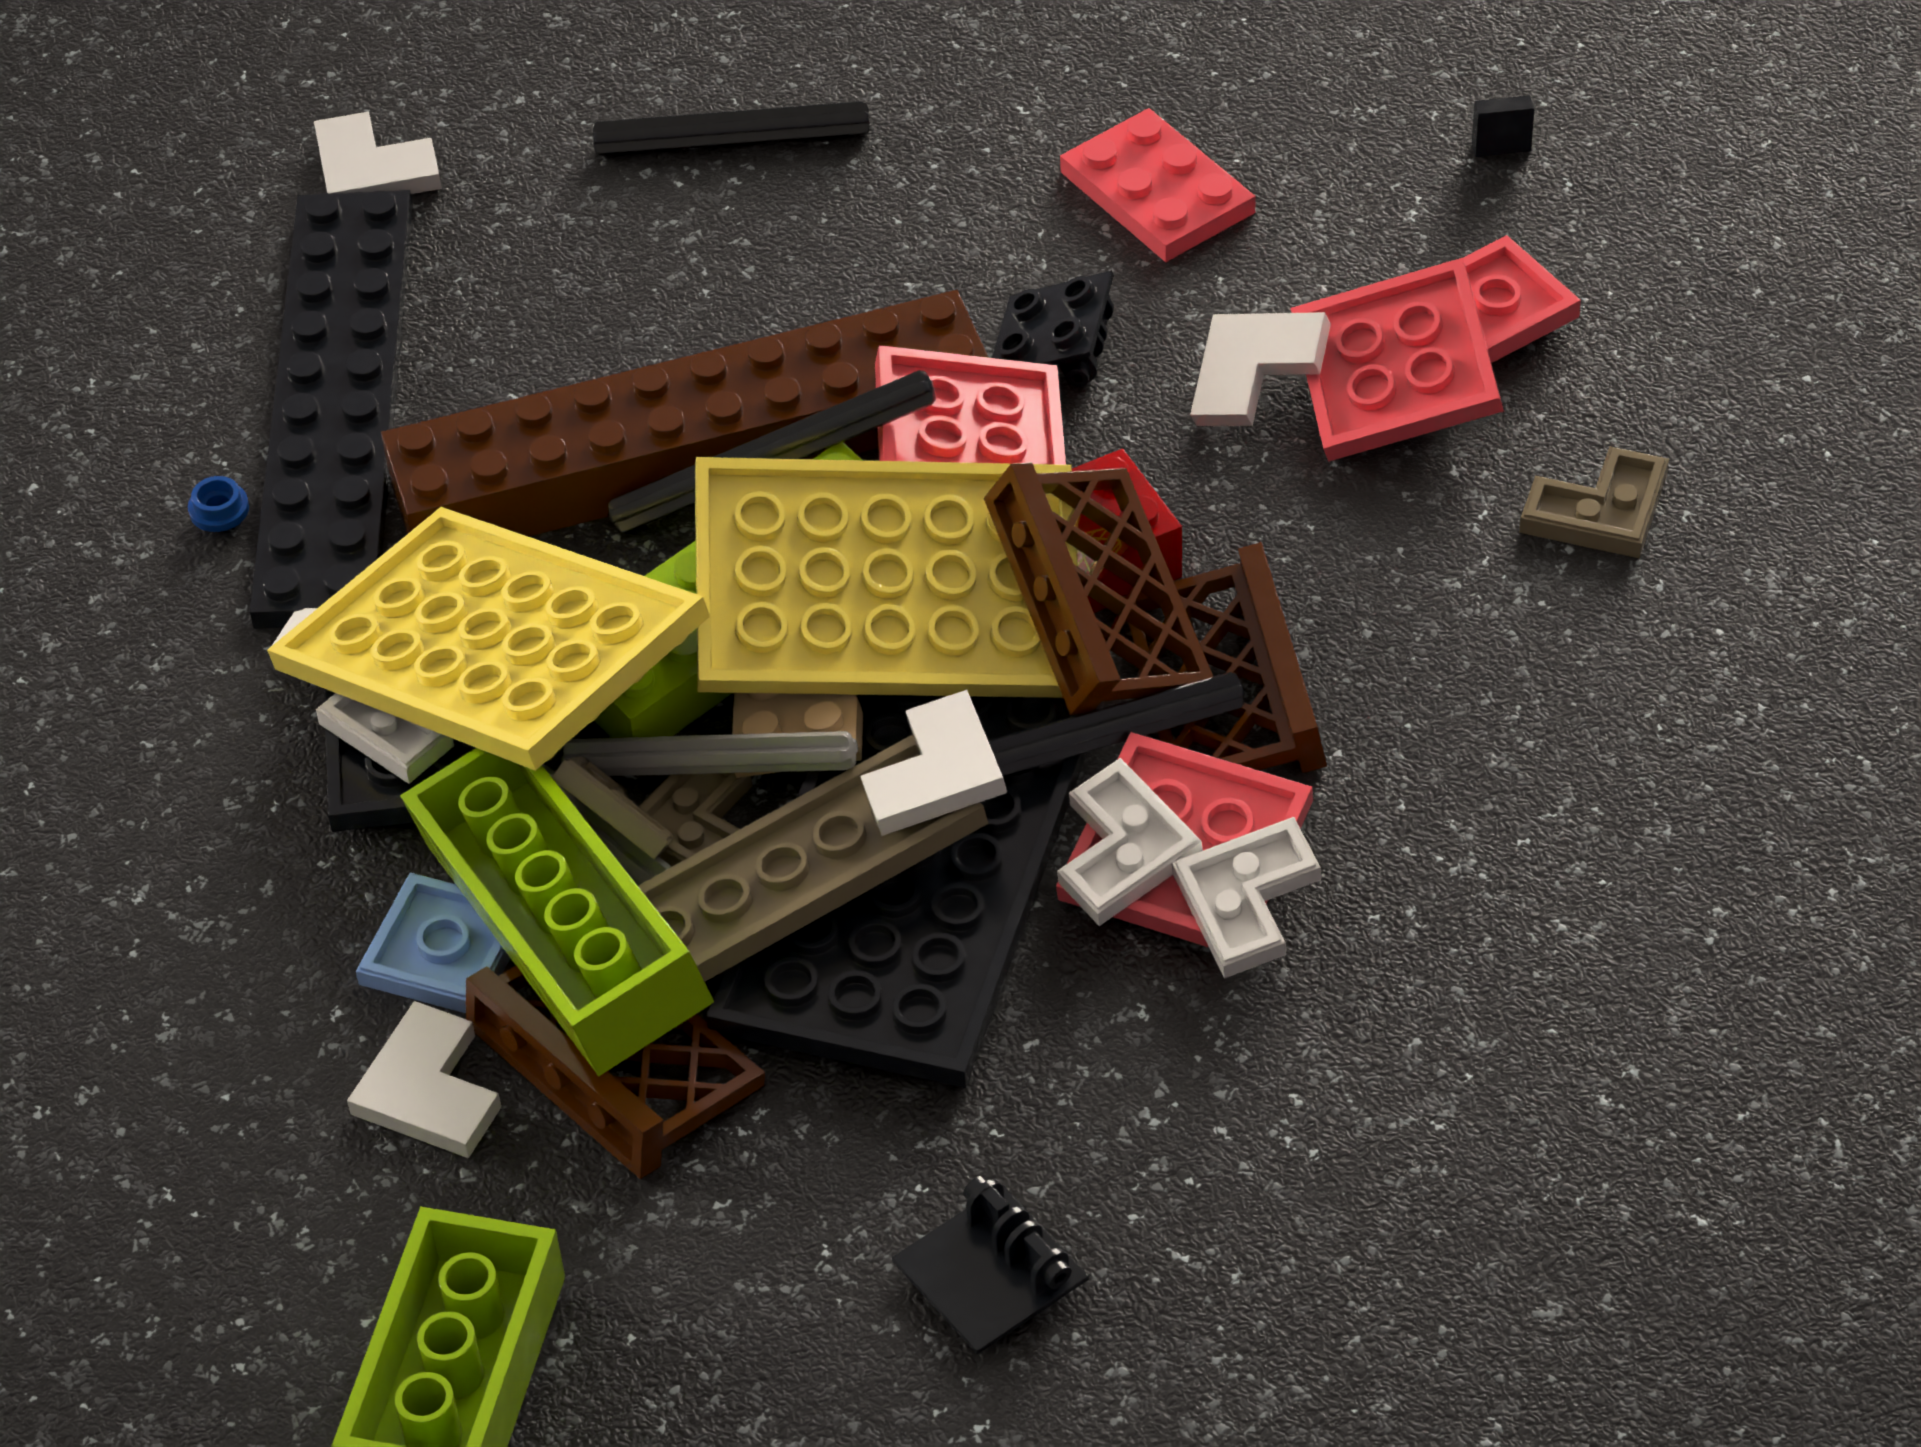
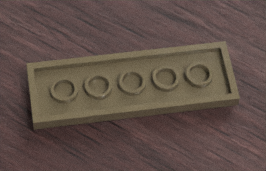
M912 734L638 885V887L690 951L705 982L987 825L988 820L984 806L979 802L881 836L860 776L921 755Z

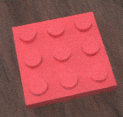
M1463 258L1291 308L1292 313L1325 312L1331 323L1321 373L1306 374L1320 437L1328 462L1504 411Z
M879 345L875 361L876 388L915 371L922 370L932 380L936 390V401L931 406L878 427L879 461L1007 464L1032 462L1033 464L1066 465L1057 365Z
M1130 732L1118 757L1202 841L1203 850L1295 817L1301 829L1313 802L1312 786ZM1086 823L1067 864L1102 840L1088 823ZM1173 875L1113 916L1126 922L1208 947ZM1058 882L1056 885L1058 900L1081 907Z

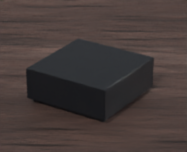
M1531 95L1474 101L1472 147L1475 157L1531 151L1534 105Z

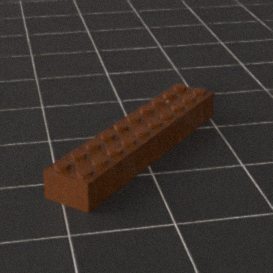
M957 289L382 431L381 436L390 481L407 534L437 509L443 507L529 537L608 517V503L612 499L695 465L696 457H714L875 389V361L879 345L989 357ZM878 428L843 443L855 454L878 449ZM825 450L820 451V452H818V453H816V454H813V455H811V456H808V457H806V458H804V459H814L815 457H817L818 455H820V454H821L822 452H824Z

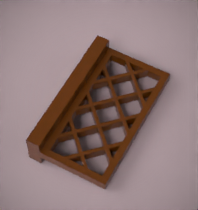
M1032 462L1010 464L983 499L1070 715L1094 711L1102 701L1140 698L1213 677L1127 469L1117 468L1037 474ZM1112 489L1121 510L1119 516L1091 499L1090 495L1094 490ZM1051 493L1073 508L1067 520L1052 511L1045 494ZM1080 514H1083L1110 532L1104 545L1074 526ZM1118 538L1138 551L1143 563L1141 569H1138L1112 551ZM1065 542L1095 561L1089 573L1074 565ZM1103 567L1132 586L1126 598L1097 580ZM1140 592L1160 604L1165 616L1163 623L1134 605ZM1087 596L1117 615L1111 628L1096 619ZM1125 621L1154 639L1148 653L1119 634ZM1162 646L1182 658L1188 673H1177L1156 659ZM1110 650L1139 669L1135 678H1120Z
M1262 542L1238 548L1241 563L1174 581L1189 619L1193 617L1213 625L1200 642L1208 664L1227 671L1226 673L1232 672L1237 674L1239 680L1242 677L1264 687L1250 705L1244 703L1240 709L1227 712L1240 719L1226 737L1204 729L1211 719L1209 717L1158 732L1160 741L1186 749L1195 741L1216 750L1212 757L1255 770H1263L1295 760H1299L1302 773L1327 767L1316 719ZM1235 587L1237 595L1224 612L1202 605L1209 594ZM1142 592L1139 593L1134 602V605L1145 612L1161 608L1160 604ZM1242 613L1244 620L1238 619ZM1129 623L1134 644L1148 653L1151 645L1148 648L1146 640L1153 642L1154 639ZM1228 631L1250 640L1237 658L1214 650ZM1162 646L1156 659L1159 660L1167 650L1166 647ZM1255 659H1256V661H1257L1258 667L1255 666V665H1252V663H1253V661H1254ZM1185 664L1177 673H1188ZM1269 705H1270L1272 714L1265 711V710L1268 708ZM1255 724L1278 733L1280 742L1255 749L1241 744ZM1171 732L1178 734L1175 740H1173Z
M486 966L466 978V1020L473 1022L475 1034L639 1179L661 1167L663 1149L764 1086L765 1071L718 1031L709 1029L707 1022L697 1014L672 1029L682 1030L692 1039V1046L650 1043L624 1060L642 1062L640 1078L613 1076L608 1071L598 1077L572 1040L558 1028V1021L544 1002L525 1000L516 992L526 985H530L517 966L512 967L499 976ZM650 1063L690 1066L689 1081L648 1079ZM697 1066L726 1068L736 1077L725 1084L696 1082ZM646 1098L685 1100L687 1103L684 1110L664 1122L659 1115L646 1105Z

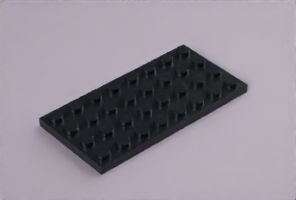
M856 695L863 712L862 760L856 761L855 766L913 734L905 712L906 710L946 696ZM970 696L988 740L1079 715H1070L1064 698ZM1102 701L1095 710L1104 708L1106 701ZM1087 752L1003 776L1007 793L980 802L984 806L988 820L987 825L725 970L713 998L714 1003L710 1005L706 1015L708 1028L728 1037L966 1088L1070 802L1069 792L1075 788ZM847 770L808 771L797 798Z

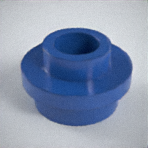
M213 476L200 481L193 488L188 502V512L192 523L196 527L204 531L221 532L236 527L246 518L249 512V501L246 492L233 479L224 476Z

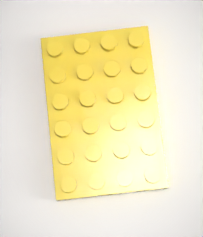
M696 457V594L703 596L710 616L697 628V692L949 696L967 690L969 696L1063 698L983 499L1010 464ZM1033 464L1037 474L1072 471L1071 465ZM1045 494L1052 511L1067 520L1073 508L1053 494ZM1065 542L1072 561L1077 566L1076 548Z
M440 507L267 651L275 670L536 771L541 765L553 758L557 751L584 727L597 719L601 712L627 689L640 681L644 674L670 651L683 643L687 636L710 616L703 596Z

